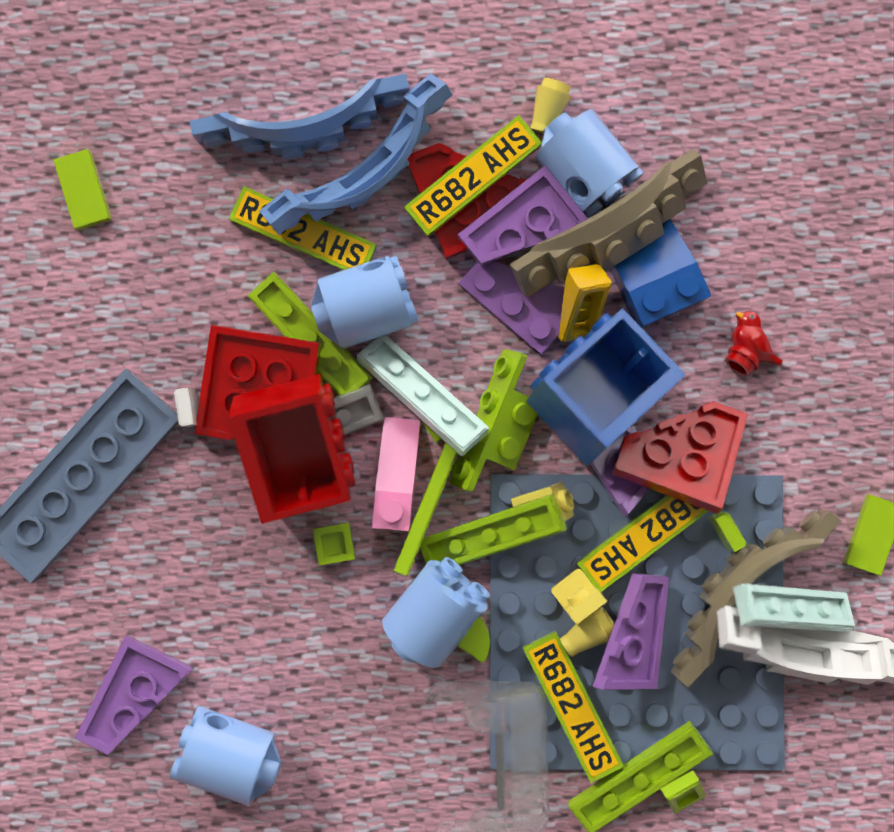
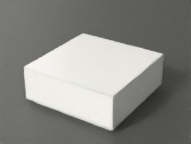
M176 389L174 396L179 425L181 427H194L197 425L198 412L195 389Z

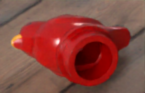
M753 311L737 312V327L733 330L731 336L733 346L728 349V355L725 358L726 364L744 376H750L753 370H757L760 362L781 366L783 360L773 354L768 338L761 329L759 315Z

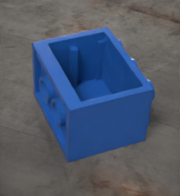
M623 308L613 317L606 313L591 327L592 330L584 338L580 336L565 350V354L558 361L555 359L551 361L538 374L539 377L530 385L533 392L526 400L586 466L595 460L686 376Z

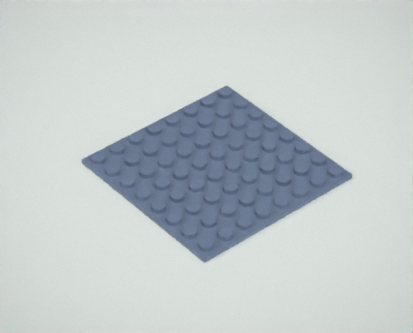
M491 474V514L512 508L511 499L516 496L549 487L562 481L565 489H568L572 494L574 516L565 521L567 529L563 532L490 555V769L584 770L522 647L553 631L557 632L559 638L567 634L575 625V622L553 595L551 588L574 570L580 569L576 563L578 560L665 496V494L649 489L633 510L624 517L598 475ZM731 475L724 505L720 512L730 514L746 541V545L750 543L763 549L765 547L763 541L766 536L777 527L782 529L783 475ZM708 511L601 592L607 601L602 607L615 623L632 574L669 577L658 688L602 690L593 687L608 642L582 651L573 657L569 654L568 656L623 764L688 721H691L713 752L712 756L691 770H785L784 674L767 671L766 664L744 660L742 652L720 648L719 638L714 662L700 674L689 688L670 672L675 666L673 664L675 657L684 648L688 647L691 649L695 645L685 635L689 629L687 623L699 610L706 611L709 608L699 598L700 594L704 591L701 586L714 572L720 574L729 564L727 558L732 552L726 550L708 517L715 513ZM783 560L766 570L752 584L783 587Z

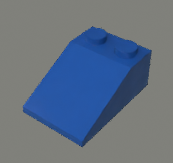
M671 219L662 224L663 236L610 269L631 318L641 328L701 303L712 296L695 258Z

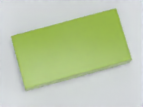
M85 149L53 159L74 229L79 231L112 220L91 151Z
M866 494L843 560L844 564L882 576L894 540L893 502Z

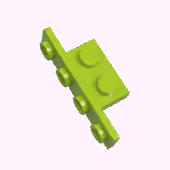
M504 349L497 358L493 367L494 373L487 390L484 391L480 398V407L476 414L489 427L488 433L463 456L460 455L455 461L450 484L473 492L486 459L512 470L516 469L537 417V413L526 402L529 396L514 390L527 355Z

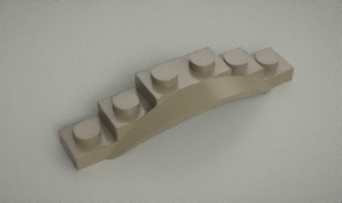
M692 149L676 160L666 162L649 179L611 206L580 224L533 246L530 252L509 264L519 290L528 298L556 279H559L565 285L566 276L570 268L598 264L606 272L663 236L662 224L686 209L685 197L707 184L701 155Z
M819 509L817 512L813 510L800 522L799 527L801 530L799 532L792 527L783 526L782 529L777 527L764 539L763 544L765 547L763 549L748 543L740 550L731 552L727 558L729 564L720 574L714 572L701 586L704 591L700 594L699 598L709 608L706 611L699 610L687 623L689 629L685 635L695 645L691 649L688 647L684 648L673 660L675 666L670 672L689 688L715 660V651L719 638L717 611L725 606L733 607L735 605L736 599L733 588L741 584H752L766 570L787 557L807 550L818 549L829 534L841 523V520L830 510Z

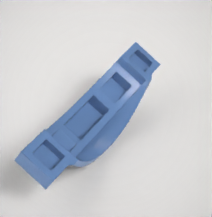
M406 73L387 78L372 79L359 92L340 105L323 113L298 120L258 122L241 119L223 112L189 122L193 137L199 144L204 143L207 147L222 145L226 143V138L231 137V141L236 149H243L245 153L261 151L265 148L264 144L270 143L275 156L282 155L283 159H293L304 154L303 150L317 147L318 151H330L338 148L339 142L346 141L343 127L350 125V129L357 130L370 126L372 120L378 119L375 105L382 104L384 108H391L403 104L404 98L402 96L409 91Z
M430 73L402 96L406 101V106L398 121L382 143L364 161L345 175L313 190L293 194L287 188L259 212L280 235L283 231L296 226L301 217L306 213L317 222L322 217L333 213L336 208L349 205L354 209L356 206L367 202L373 193L388 182L396 179L400 175L401 170L410 164L407 159L414 146L419 144L423 136L431 130L424 118L439 111L443 107L444 102L453 96L447 84Z

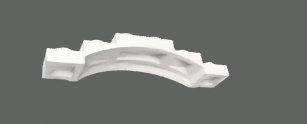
M725 606L717 611L720 648L742 652L744 660L766 664L767 671L824 683L841 679L870 685L876 681L894 684V643L888 638L852 630L837 632L741 626L738 608Z

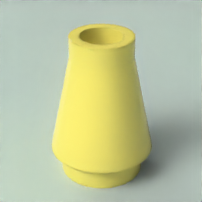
M543 78L542 84L537 85L531 130L544 134V129L562 114L571 99V96H569L571 87L551 78Z
M601 606L579 624H575L567 634L560 638V641L568 654L573 657L582 651L608 642L615 623Z

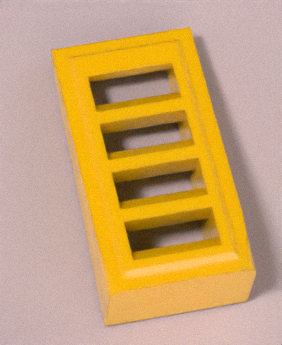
M598 264L570 268L568 270L559 329V339L561 342L576 340L580 336L584 338L592 330L591 327L600 319L612 281Z

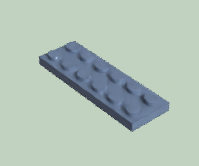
M125 369L0 507V556L30 584L36 582L178 425L177 412L135 374Z

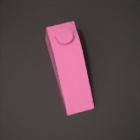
M384 417L372 528L400 531L410 530L421 420Z

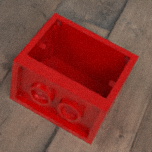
M321 374L233 397L228 420L261 524L351 501L350 487L356 486L354 478L355 469L350 452L343 454L346 448L342 422L340 418L333 419V416H336L334 394L330 383L323 384Z

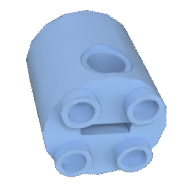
M593 109L582 113L576 118L570 117L565 112L553 120L543 131L542 146L535 157L542 167L546 166L588 219L602 209L603 206L600 204L602 201L608 206L624 193L622 190L623 184L629 187L644 174L642 169Z
M388 255L318 278L311 302V309L319 332L339 345L341 349L411 327L413 323L419 322L414 305L406 289L408 286L397 256L389 257Z
M444 557L441 562L436 560L428 561L416 579L408 586L382 620L383 629L392 641L393 650L407 662H415L431 668L440 667L465 637L476 619L484 614L487 609L486 601L490 597L487 589L477 582H471L462 575V568L451 558Z
M199 706L194 714L191 726L186 725L182 732L178 747L183 748L184 751L182 757L178 756L176 758L169 778L250 806L253 800L269 789H272L279 773L282 760L274 743L276 733Z

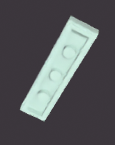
M384 335L376 338L357 354V361L461 456L488 433L489 427L388 336Z
M741 584L733 588L741 626L847 632L855 629L847 593Z

